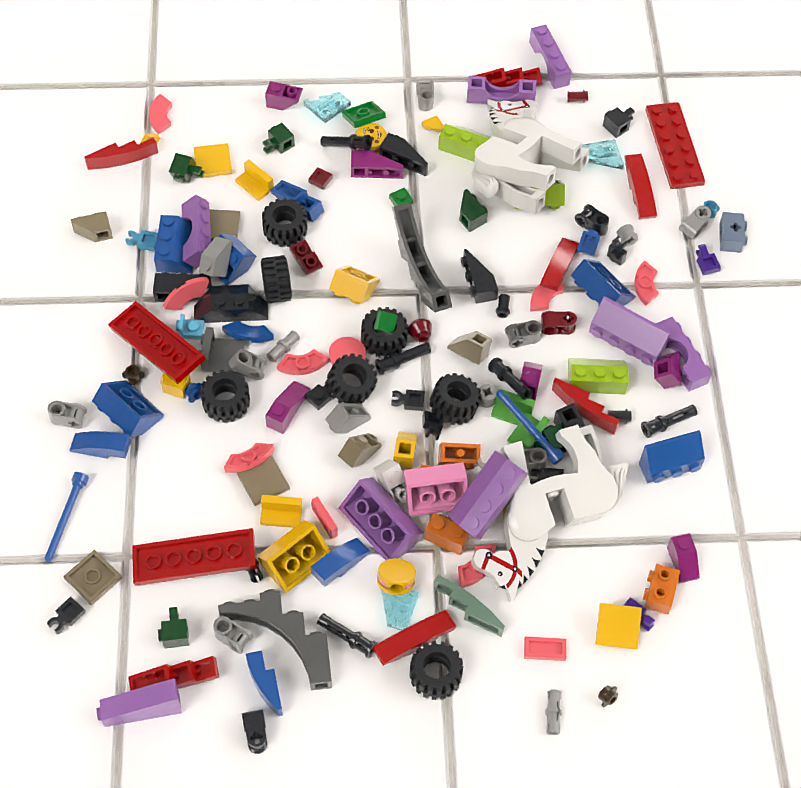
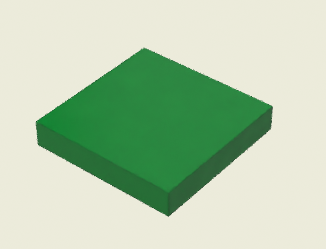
M373 101L341 111L342 117L354 128L386 118L385 111Z

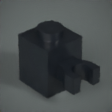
M618 107L609 110L604 115L602 126L615 138H618L629 131L631 120L634 118L632 114L635 113V110L631 107L624 112Z

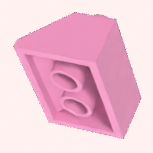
M463 462L404 470L409 516L452 511L468 489L467 474Z

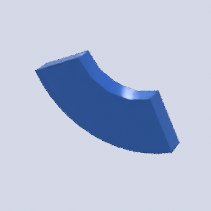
M238 320L222 326V331L226 335L239 341L243 339L246 341L251 340V343H263L274 340V334L265 325L249 326Z

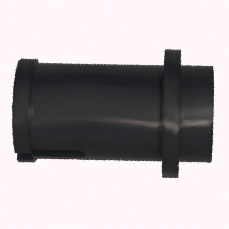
M500 294L498 296V307L495 312L499 318H506L510 314V296L508 294Z
M628 409L608 410V415L619 419V422L627 424L632 420V412L628 411Z
M256 559L257 569L246 570L253 583H258L256 576H258L260 581L263 579L258 559Z

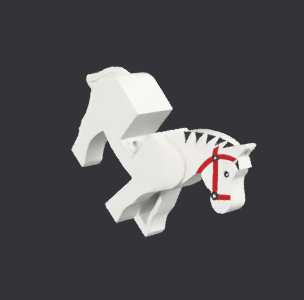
M488 99L487 103L489 106L487 111L489 112V125L493 137L475 151V165L471 173L474 186L477 190L484 193L487 198L492 196L499 197L511 206L536 215L545 205L546 190L555 183L556 168L580 172L588 165L590 149L582 148L583 142L569 139L536 121L537 103L533 100L510 102L503 99L496 102Z
M578 425L559 430L555 435L557 441L570 454L574 473L553 476L533 485L530 484L529 475H527L505 506L503 522L507 551H497L493 554L487 549H479L471 558L472 567L476 571L489 576L497 586L496 590L506 592L509 602L515 599L517 589L535 571L546 548L548 531L556 525L548 502L555 500L556 497L565 526L567 527L599 519L606 512L612 510L622 498L629 465L623 462L610 466L607 470L602 465V452L592 425L581 428ZM522 441L505 445L498 451L528 473ZM493 453L480 456L477 461L479 467L483 468Z

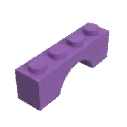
M547 25L531 28L529 43L535 54H542L551 85L554 89L569 86L572 71Z
M469 76L467 103L488 104V99L496 102L503 99L510 102L522 100L535 101L537 80L519 79L516 84L510 87H496L490 84L486 77Z
M196 194L181 204L182 218L192 223L190 237L183 246V261L198 268L201 254L211 243L209 202Z
M673 316L657 322L656 324L671 331L666 348L676 352L679 351L684 360L685 366L681 371V379L688 392L707 385L712 375L711 369L708 365H705L700 353L693 347L690 338L684 334L680 323L676 322Z

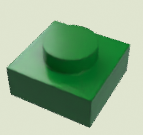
M405 187L389 194V199L394 206L408 202L413 204V198Z

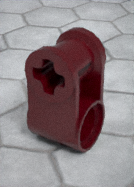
M545 311L541 313V332L545 335H570L576 329L577 316L571 311Z

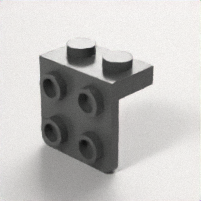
M206 327L205 334L201 335L200 341L202 349L199 351L206 358L201 363V370L216 371L220 373V370H224V372L232 370L229 366V360L237 351L244 349V341L215 338L214 327Z

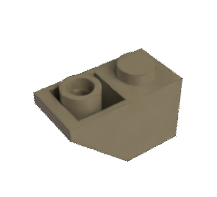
M106 211L70 219L74 233L95 243L113 239Z
M474 331L455 338L447 346V349L479 365L489 355L492 338Z
M370 433L352 436L348 438L337 456L351 468L361 466L381 448L382 444L377 441L376 436Z

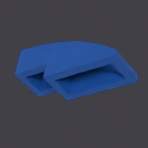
M281 180L270 190L279 200L287 198V200L294 199V202H300L307 212V220L314 222L325 212L320 200L308 196L307 190Z
M117 432L75 433L69 451L108 459L109 456L126 459L131 439L129 434Z
M354 538L329 552L311 566V574L326 587L336 577H342L370 554V550L358 538Z
M262 650L246 653L249 672L260 696L278 716H283L274 668L266 670Z

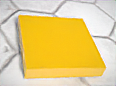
M228 143L193 147L196 166L202 167V170L205 172L203 177L232 174Z
M599 603L595 644L638 650L642 608Z

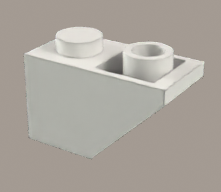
M388 459L374 467V473L383 489L399 506L405 503L407 499L404 475L399 463Z

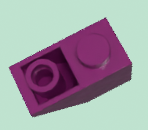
M270 81L265 92L266 107L283 111L297 104L303 88Z
M679 351L663 355L654 362V379L663 389L682 385Z
M524 361L520 380L532 390V395L529 399L536 401L543 365Z

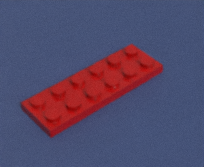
M680 103L646 105L645 111L670 190L704 186L705 178Z
M137 301L132 303L108 324L114 333L176 384L180 383L206 360L204 354Z
M253 528L132 545L133 584L139 586L257 569Z

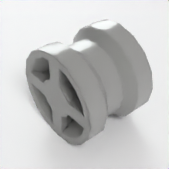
M631 224L621 226L616 232L617 236L621 238V243L623 244L626 241L627 246L634 244L639 238Z
M483 384L480 386L482 398L479 405L490 408L495 404L497 389L491 384Z

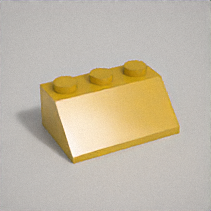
M303 520L257 555V558L267 574L287 593L311 574V566L331 551L316 526Z

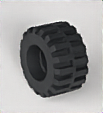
M283 198V200L275 199V202L271 201L269 206H265L262 212L264 236L269 242L272 241L273 245L279 244V247H283V245L290 247L291 244L302 241L303 236H306L308 230L307 212L304 206H301V203L298 201L294 202V199L287 200V198ZM281 221L291 222L289 224H279Z
M285 255L262 258V280L268 304L291 301V280Z
M377 307V310H370V314L367 313L365 319H362L361 342L364 344L365 349L369 350V354H376L378 358L380 356L386 358L391 353H401L402 349L406 347L408 340L407 319L403 317L401 312L397 313V309L393 308L391 310L389 307H385V309ZM378 311L398 315L394 333L387 336L376 333L378 330L374 329Z
M351 353L349 357L347 354L343 355L342 358L339 357L332 365L326 377L328 378L326 381V386H329L327 389L328 393L332 392L331 397L333 399L337 398L338 403H364L374 391L378 378H376L377 370L373 371L375 367L373 363L369 364L370 360L367 358L364 360L360 354L356 357L355 353ZM350 373L355 375L360 380L361 386L353 387L348 385L343 379V374Z
M220 370V373L215 371L212 373V376L208 375L206 381L202 382V388H200L202 406L205 413H208V417H214V420L217 422L222 420L223 423H227V420L233 422L235 418L240 419L242 413L246 414L247 408L250 406L249 386L243 376L240 377V373H233L232 370H228V372ZM224 392L235 394L234 397L228 400L216 398Z
M448 373L437 380L429 404L432 407L431 411L433 414L436 413L438 419L443 418L444 423L449 422L450 425H455V423L462 425L463 422L466 424L474 418L481 402L482 394H480V388L477 387L478 384L472 382L470 377L466 378L463 374L457 375V373H452L450 375Z
M432 641L431 645L426 642L423 644V648L419 646L416 649V654L413 653L410 661L409 677L412 686H416L418 694L423 692L424 698L432 696V700H436V697H440L442 700L445 699L446 695L449 697L453 695L454 690L457 691L462 680L464 667L462 666V657L459 658L460 653L458 650L453 651V646L449 644L447 647L443 641H441V644ZM437 662L443 664L449 673L443 678L436 679L428 676L424 668L430 663Z

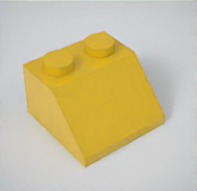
M346 265L335 270L329 290L334 291L336 296H345L350 298V301L355 304H362L369 300L380 282V278Z

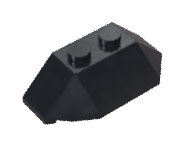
M249 284L211 286L194 305V320H204L205 323L269 320L268 302Z

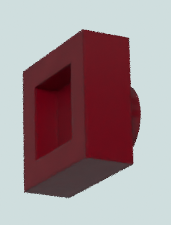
M317 167L308 178V183L324 190L333 179V174Z

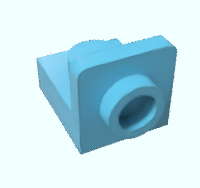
M181 314L180 320L176 321V331H179V335L183 339L201 340V335L204 334V320L186 319L185 314Z

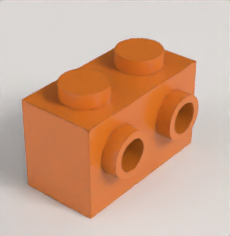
M441 442L438 446V465L463 462L465 470H473L474 467L478 466L477 461L480 458L481 444Z
M433 513L425 528L424 540L461 556L470 534L457 523L449 520L447 516Z
M656 564L654 570L649 571L647 582H650V586L645 588L642 600L646 601L644 606L646 609L669 614L680 570Z

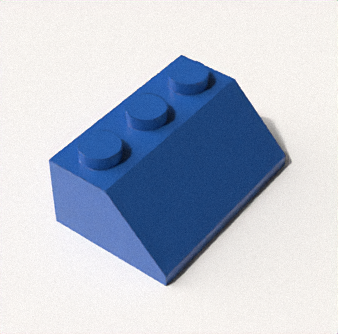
M160 215L154 254L156 272L193 274L194 267L183 261V246L190 237L192 223L180 216Z
M583 259L570 275L574 279V283L578 287L583 288L586 291V295L590 299L595 300L599 305L604 296L622 306H625L636 297L600 261Z
M127 380L101 383L92 399L97 409L105 413L112 423L119 426L123 433L129 434L130 437L143 435L164 417V414L136 388L130 385Z
M700 430L644 446L638 464L647 484L651 482L659 483L665 478H676L683 473H694L701 469L705 456Z

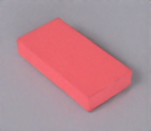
M319 497L313 498L311 506L316 517L330 539L337 537L338 527Z
M525 636L524 659L566 661V639Z

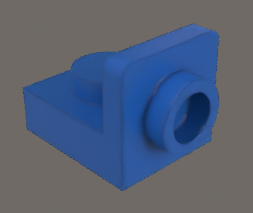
M588 229V231L583 230L577 252L594 257L601 235H598V232L592 229Z

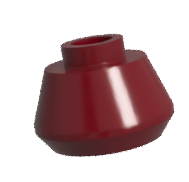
M425 318L416 319L408 326V334L415 341L426 342L431 336L432 323Z

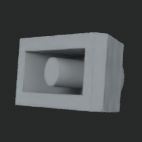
M216 236L201 254L198 272L209 276L226 277L233 240Z
M338 403L325 420L329 424L330 430L334 433H348L368 422L372 417L362 404Z

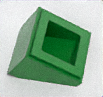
M378 311L374 329L394 333L398 315Z

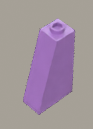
M175 679L100 699V707L96 708L97 719L102 721L104 727L182 713L180 694Z

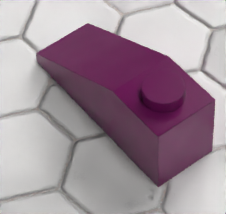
M351 150V177L403 179L404 165L369 150Z
M293 381L274 400L265 415L266 427L284 434L305 400V395L311 388Z

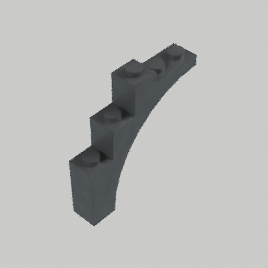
M408 202L392 207L399 238L397 241L400 255L408 263L411 280L418 284L421 302L435 313L452 308L449 289L444 286L437 276L423 246L411 203Z
M268 589L260 592L259 601L248 599L240 603L228 601L218 605L219 617L225 616L230 620L254 623L282 637L301 659L308 674L311 691L332 688L327 633L316 631L306 635L303 612L291 610L282 614L280 590Z

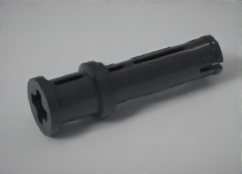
M352 134L349 137L322 136L320 144L322 147H349L351 150H357V148L370 150L372 139L368 134L364 136Z
M425 342L398 354L391 353L389 357L381 360L376 359L374 361L375 367L380 375H384L386 371L399 369L403 363L431 353V349H428L430 345L428 342Z
M496 357L489 362L488 370L491 373H495L499 381L506 382L523 400L530 398L532 390L513 374L509 366L503 364L501 358Z
M691 404L666 416L658 415L651 421H643L641 423V430L646 438H650L657 432H665L669 426L696 416L698 414L697 408ZM683 414V416L673 419V417Z
M322 613L317 620V625L349 643L351 649H357L364 653L366 658H370L374 653L372 648L378 642L367 639L360 631L354 632L325 613Z

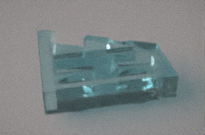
M340 92L318 96L319 99L309 101V99L303 100L304 106L324 123L351 106V101Z
M615 139L582 144V148L590 149L588 163L624 169V162Z
M380 589L387 627L397 630L409 627L419 592L412 590L404 595H391Z

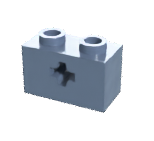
M722 213L719 222L720 251L741 253L743 247L747 245L748 236L745 235L747 221L744 219V213Z

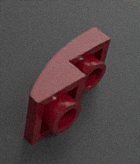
M306 239L289 247L294 259L306 275L323 268L315 251L312 252Z

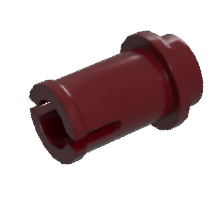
M585 89L582 91H567V102L583 101L585 103V101H588V91H585Z

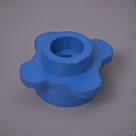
M200 382L191 383L186 387L185 394L188 396L189 403H193L201 398L200 388H202V384Z

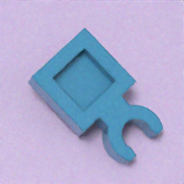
M129 230L128 236L133 238H126L125 241L129 246L137 244L138 249L155 252L158 233L141 230V233L137 234L135 231Z

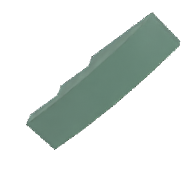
M437 574L433 589L450 596L449 605L464 611L465 621L502 637L505 625L488 607L456 583Z

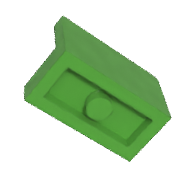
M499 388L524 415L527 413L532 415L535 400L529 398L523 400L518 394ZM496 395L491 417L518 426L520 421Z
M529 413L525 415L540 433L550 422V419L546 416H543L539 421ZM520 422L508 437L507 442L512 444L522 441L523 449H529L536 439Z

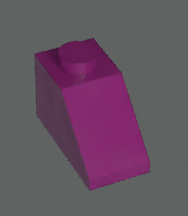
M691 534L671 537L667 550L674 569L680 570L679 582L685 583L698 580L700 578L698 556Z

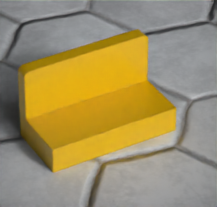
M250 159L245 161V172L238 176L235 182L256 200L260 201L274 187L273 178Z
M262 495L260 525L294 528L301 522L302 498Z

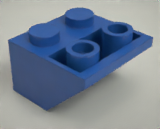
M220 234L219 237L233 240L226 277H218L225 285H230L250 269L257 256L234 235Z

